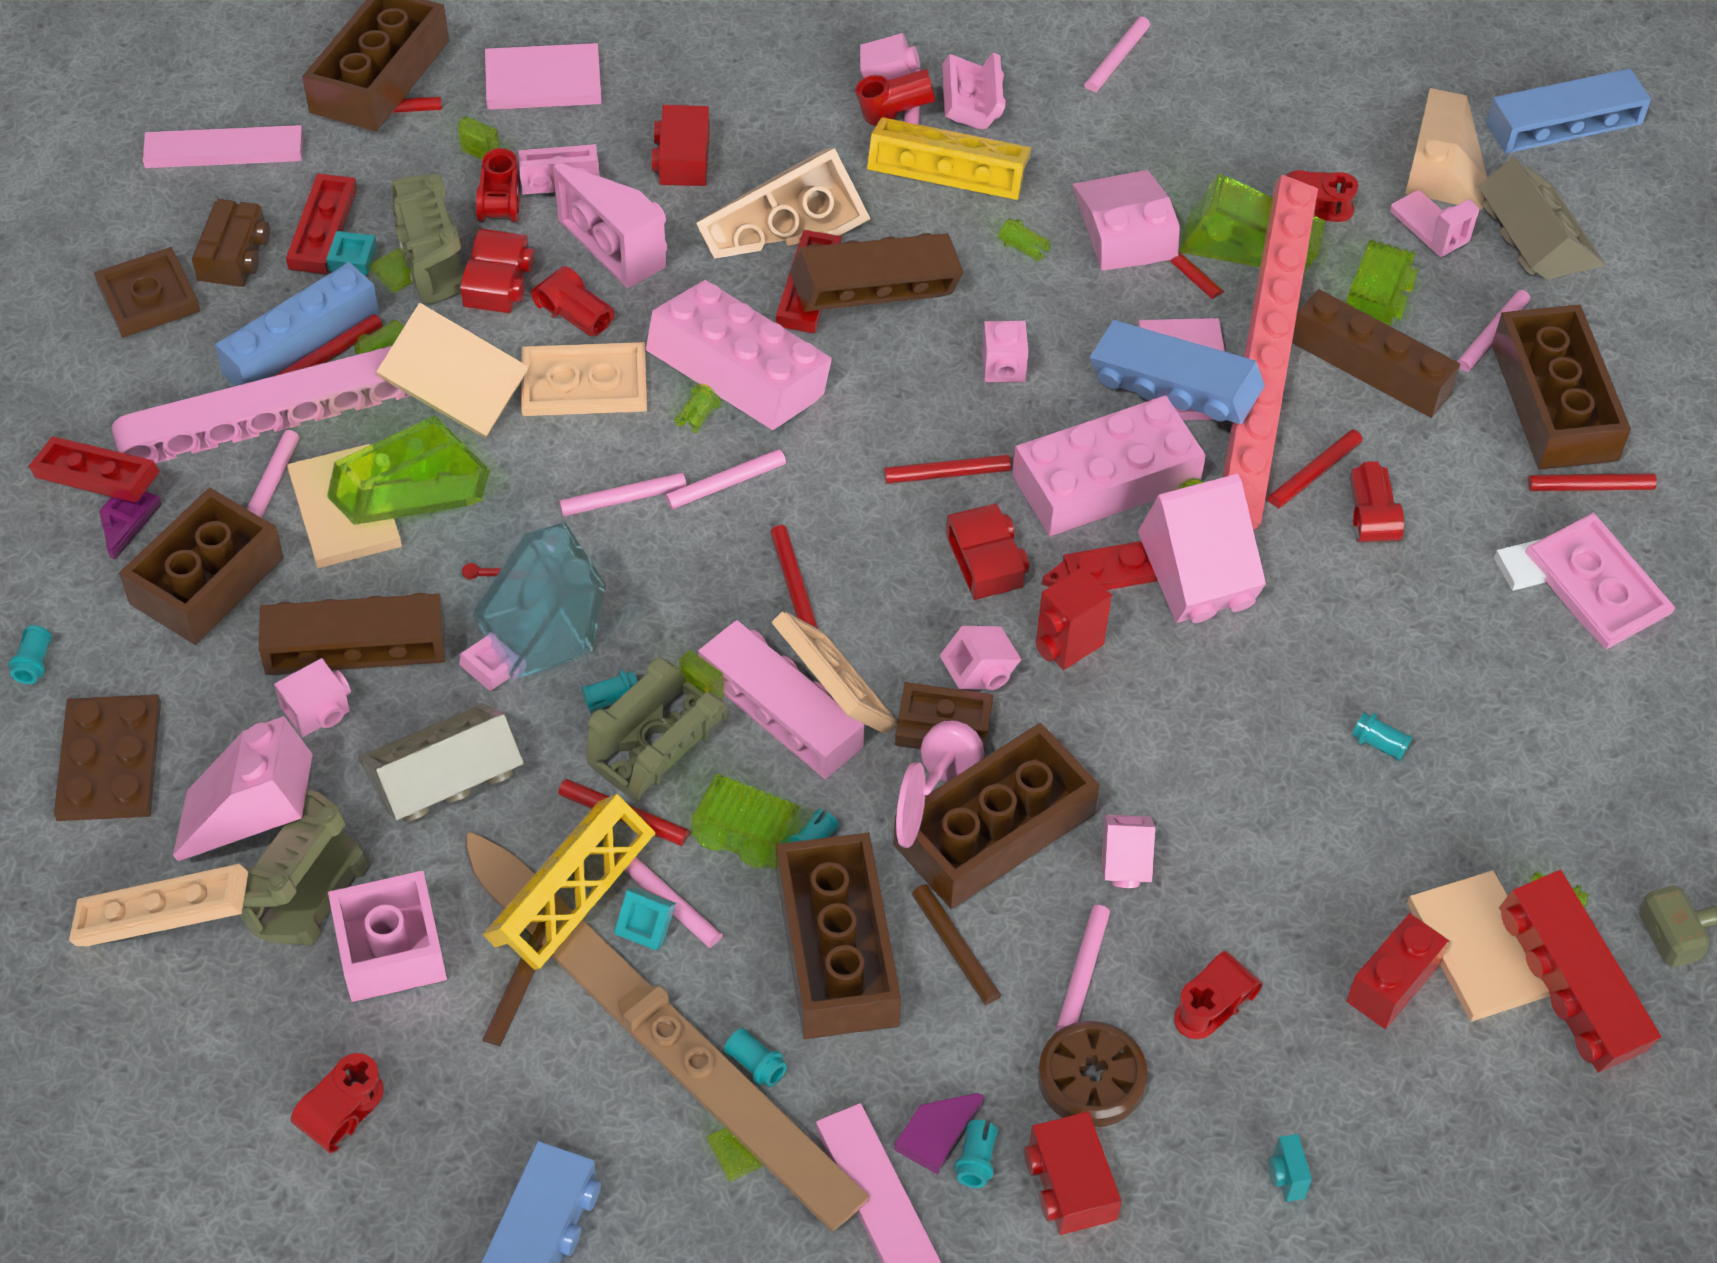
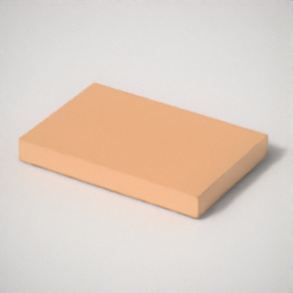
M419 303L376 371V376L477 435L486 438L528 371V366Z
M645 342L522 347V363L528 366V371L521 381L522 416L647 411Z
M370 444L287 464L288 473L317 568L402 547L400 535Z
M783 611L771 622L847 716L884 734L892 731L898 725L897 719L825 632Z
M1494 870L1411 895L1407 902L1415 917L1449 940L1440 966L1471 1022L1550 996L1549 990L1542 979L1536 977L1530 971L1526 962V953L1516 936H1512L1503 924L1499 906L1508 895Z

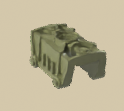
M440 174L408 176L392 180L393 205L391 206L393 214L397 218L395 220V228L404 263L411 271L409 272L412 284L415 283L424 305L437 303L461 293L460 286L465 267L460 265L457 251L461 249L457 229L453 225L451 215L447 213L444 198L446 191L442 176Z
M661 656L651 660L648 664L647 674L606 711L603 708L595 711L590 716L588 722L590 727L586 751L588 765L637 802L653 783L658 785L662 781V775L700 740L705 741L709 737V731L721 720L725 721L728 718L729 712L722 699L714 693L706 692L704 694L691 683H687L680 669ZM681 691L687 696L683 702L684 710L681 713L673 711L665 718L664 707ZM657 732L664 733L652 745L646 742V739L651 734ZM616 751H629L630 759L627 762L617 761L611 767L603 763Z
M306 791L302 818L284 824L281 831L265 849L255 866L246 868L248 878L242 914H239V916L253 935L267 942L297 945L314 944L322 933L319 925L331 910L328 892L347 888L353 878L363 876L370 866L361 846L342 831L346 822L338 806L319 792ZM264 907H267V913L262 918V920L259 921L258 919L261 917L264 911Z

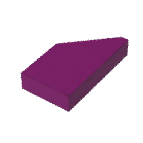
M147 491L144 492L137 503L111 497L101 508L99 514L110 558L116 559L161 506L160 497Z
M974 1093L920 1105L895 1142L894 1150L938 1174L966 1131L967 1123L973 1120L982 1106L984 1096Z

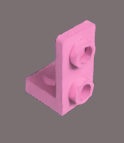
M1417 190L1392 203L1390 212L1439 257H1443L1470 242L1480 208L1468 199L1455 207L1450 206L1442 210L1423 192Z

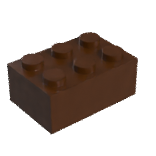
M209 487L127 564L119 574L131 606L196 645L284 558L276 526Z

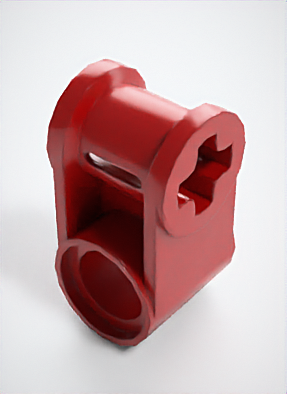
M492 149L482 159L480 184L477 187L476 193L477 220L484 222L486 218H510L511 222H518L520 180L517 156L509 149Z
M1295 170L1285 175L1318 188L1313 220L1344 222L1353 216L1355 208L1352 199L1357 195L1359 186L1354 176L1345 172L1327 173ZM1338 183H1341L1340 193H1337ZM1340 202V212L1337 214V203Z
M1228 951L1221 952L1182 989L1179 1000L1180 1005L1174 1014L1175 1027L1187 1038L1197 1040L1210 1036L1233 1014L1236 1015L1240 1012L1237 1008L1245 1000L1253 1001L1263 986V982Z
M353 1053L343 1057L325 1078L297 1103L291 1115V1123L328 1153L336 1152L339 1149L336 1144L347 1133L352 1135L360 1122L383 1098L384 1086L379 1077L376 1062L372 1057L364 1053Z

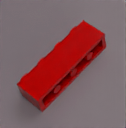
M1562 870L1555 871L1510 892L1499 906L1503 924L1512 936H1516L1526 953V962L1530 971L1536 977L1541 978L1548 988L1552 1008L1560 1019L1566 1021L1572 1031L1580 1056L1586 1062L1592 1063L1597 1072L1600 1073L1647 1052L1662 1036Z

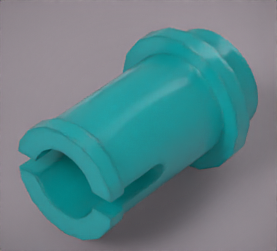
M29 625L26 629L24 628L17 653L8 662L10 676L16 682L34 684L38 677L41 678L44 675L45 666L43 661L52 640V635L47 629L36 625Z
M624 670L618 671V676L588 686H581L589 713L591 714L596 710L612 706L638 682L634 671L625 673Z
M1363 712L1351 736L1359 739L1357 744L1362 746L1365 742L1400 762L1413 736L1407 735L1378 720V714L1375 712L1372 716Z
M817 809L798 834L791 835L787 843L832 837L839 830V822L828 811L823 819L820 820L824 810Z
M746 1028L736 1030L725 1044L724 1052L753 1074V1081L757 1085L765 1084L767 1087H772L782 1079L787 1070V1064L783 1061V1054L778 1050H769L753 1037Z
M971 1120L967 1123L962 1156L955 1161L954 1165L957 1180L962 1185L970 1188L984 1187L994 1174V1168L990 1163L995 1139L998 1135V1128L990 1123L987 1134H983L985 1120Z

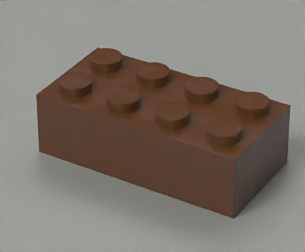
M366 0L303 74L302 78L309 113L377 132L449 42L444 4L429 0Z
M1581 304L1502 312L1492 347L1538 470L1619 461L1631 427Z
M1040 722L926 795L918 835L913 845L909 848L902 847L898 843L896 814L893 845L950 909H953L1093 816L1096 810L1100 784Z
M870 832L776 844V877L803 1039L899 1027L901 995Z

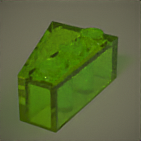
M1219 173L1187 218L1179 252L1260 268L1273 197ZM1313 216L1304 273L1319 255L1325 221L1316 216Z
M434 415L335 461L327 498L353 525L467 507L482 501L490 469Z

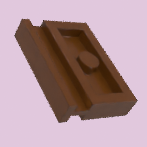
M904 682L895 734V745L921 749L923 738L933 726L943 721H958L967 724L977 732L983 742L985 753L994 694Z

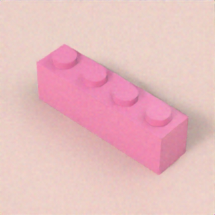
M736 620L698 650L699 674L825 780L863 748L864 724L847 716L821 683L809 680L799 671L796 664L785 655L780 656L770 648L763 636L756 630H749Z

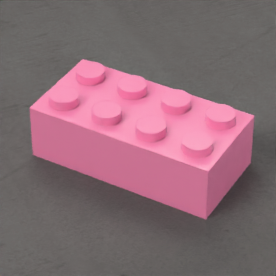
M706 280L652 310L646 350L771 430L776 429L814 404L825 392L832 360L830 356Z
M1165 395L1015 446L1012 476L1049 537L1154 501L1160 494L1200 484L1206 454Z

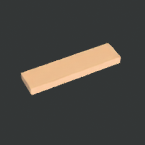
M240 864L79 898L76 903L69 941L75 946H91L242 914L248 871Z

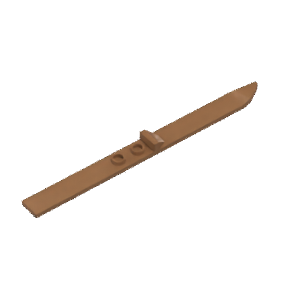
M468 832L465 836V844L473 873L484 890L505 909L535 873L505 848L477 834ZM554 894L555 915L571 914L573 910L560 897ZM545 907L537 915H545ZM583 920L579 922L551 957L813 1215L833 1233L869 1201V1195L669 1003L668 993L660 985L651 986ZM564 921L556 922V930ZM530 922L524 930L530 936L533 935L538 922ZM546 935L541 943L542 945L546 943Z

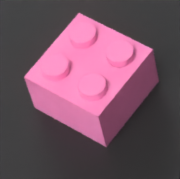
M423 870L328 892L344 977L351 1002L447 980Z

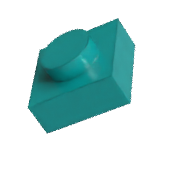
M336 231L326 258L328 271H335L350 262L363 275H368L377 249L376 237L374 235Z
M633 886L626 891L613 934L657 951L665 941L676 903Z
M1299 1134L1279 1137L1273 1156L1268 1158V1171L1274 1187H1282L1286 1202L1305 1199L1312 1181Z

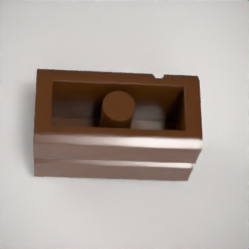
M217 199L192 256L197 281L244 287L248 275L256 273L259 264L260 245L266 246L270 236L269 222L264 220L262 207L259 204L247 202L237 204L235 201Z

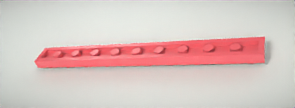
M1285 175L1280 176L1274 187L1244 354L1245 358L1256 360L1265 387L1243 423L1237 424L1232 422L1223 477L1239 474L1252 527L1255 530L1261 525L1318 192V188Z

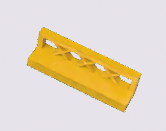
M882 117L871 133L867 170L1018 200L1024 169L1030 159L1031 147Z
M618 794L598 801L482 935L495 948L508 944L534 970L540 969L655 835V832ZM620 818L638 835L628 847H613L612 827ZM603 839V847H596ZM589 854L604 855L605 874L600 880L585 881L584 859ZM614 854H621L614 863ZM574 872V881H566ZM559 888H575L576 908L571 914L555 915L554 894ZM585 888H592L591 891L587 895H585ZM545 907V915H537ZM564 921L556 930V922ZM530 922H545L546 943L538 952L520 936V933Z

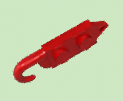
M1142 541L1064 554L1063 561L1042 577V585L1050 587L1079 568L1084 567L1106 590L1157 581Z

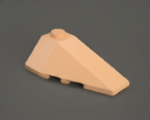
M1430 88L1405 194H1411L1419 190L1429 199L1456 205L1470 199L1482 210V203L1485 197L1478 186L1488 177L1467 95Z
M825 148L697 221L695 224L715 259L761 251L764 244L786 241L787 246L799 244V238H801L803 229L840 236L868 221L870 217L835 148Z

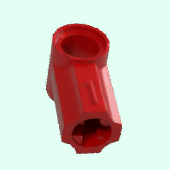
M927 69L890 80L881 75H871L863 78L855 87L862 115L865 121L873 126H877L882 117L894 120L897 112L936 101Z
M568 266L560 267L531 291L532 299L539 309L544 307L553 314L550 316L552 318L560 315L590 337L601 334L614 319V308L585 289L582 279Z
M1379 461L1364 462L1359 467L1353 468L1349 479L1355 504L1353 526H1358L1360 536L1356 538V542L1401 541L1404 532L1403 509L1400 503H1394L1388 469L1382 467Z

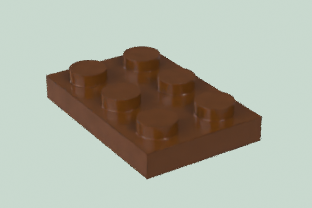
M159 694L67 699L54 808L56 821L151 817L161 708Z

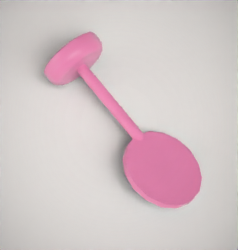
M943 721L933 726L923 738L920 750L921 758L930 774L925 780L924 767L920 762L911 763L905 772L900 788L896 817V832L900 846L909 848L913 845L922 821L925 795L931 793L938 781L948 782L984 759L983 742L977 732L967 724L958 721Z

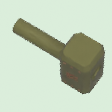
M1673 885L1646 894L1639 910V915L1666 964L1671 967H1677L1699 961L1703 958L1709 947L1710 939L1704 928L1717 925V905L1694 911L1685 892Z

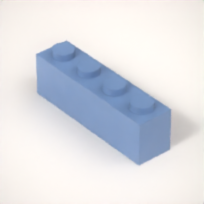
M1630 68L1493 97L1486 124L1506 154L1643 124L1651 98Z
M350 262L346 263L216 343L215 347L222 375L234 386L273 377L373 314L378 316L379 310L374 284Z
M1116 320L1112 321L1089 357L1098 380L1106 387L1132 391L1147 400L1166 395L1174 407L1184 411L1189 409L1207 414L1216 421L1227 420L1242 424L1265 387L1256 360Z
M538 1141L481 1263H560L563 1254L571 1256L580 1238L581 1227L577 1223L583 1209L591 1211L594 1208L601 1189V1182L597 1181L594 1160Z

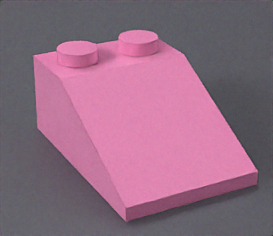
M560 162L553 166L558 220L627 289L666 268L667 243L664 231L666 217L658 203L651 202L640 190Z
M1149 170L1073 184V189L1101 271L1163 262L1178 256L1179 222L1169 196Z
M284 716L266 723H257L249 729L242 731L187 790L173 856L177 861L302 818L313 754Z

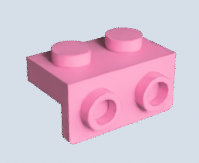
M992 53L984 65L981 66L949 54L942 63L945 117L976 129H988L994 119L1001 117L1006 105V99L1003 97L1002 82L1004 72L1001 71L1000 55Z
M596 144L518 150L522 195L555 192L553 166L559 162L600 176Z

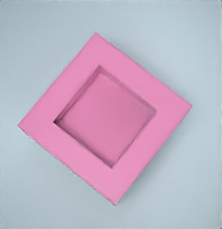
M492 632L460 654L459 665L486 689L492 691L522 670L524 658Z

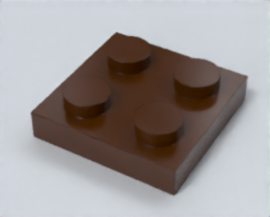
M172 247L94 272L97 285L122 338L200 312L198 300Z

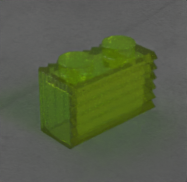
M1375 239L1370 240L1349 290L1346 303L1391 326L1394 318L1401 320L1409 298L1404 296L1403 293L1404 291L1412 293L1419 273V269L1412 268L1416 255L1414 251L1408 252L1405 248L1400 250L1398 246L1392 247L1390 244L1384 245L1382 241L1377 243Z
M718 773L715 774L691 817L692 837H695L703 847L709 850L720 851L722 848L738 854L740 859L749 866L762 868L765 865L776 870V844L787 843L788 838L797 833L800 827V806L796 803L791 804L788 800H782L779 796L774 797L771 793L766 794L763 790H757L754 786L749 787L746 783L740 784L737 780L732 781L729 777H723Z

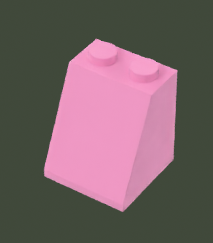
M1239 474L1158 495L1139 528L1138 534L1175 622L1178 623L1191 619L1192 623H1200L1215 616L1216 611L1230 607L1232 612H1239L1256 603L1255 599L1266 585Z

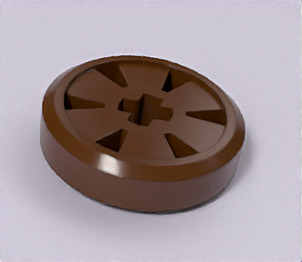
M1098 1021L1077 1022L1056 1032L1043 1048L1039 1062L1038 1083L1045 1101L1060 1117L1064 1118L1089 1111L1094 1126L1105 1127L1127 1118L1142 1100L1147 1081L1146 1060L1135 1040L1123 1030ZM1087 1065H1094L1096 1071L1103 1070L1099 1081H1090L1089 1075L1082 1076Z

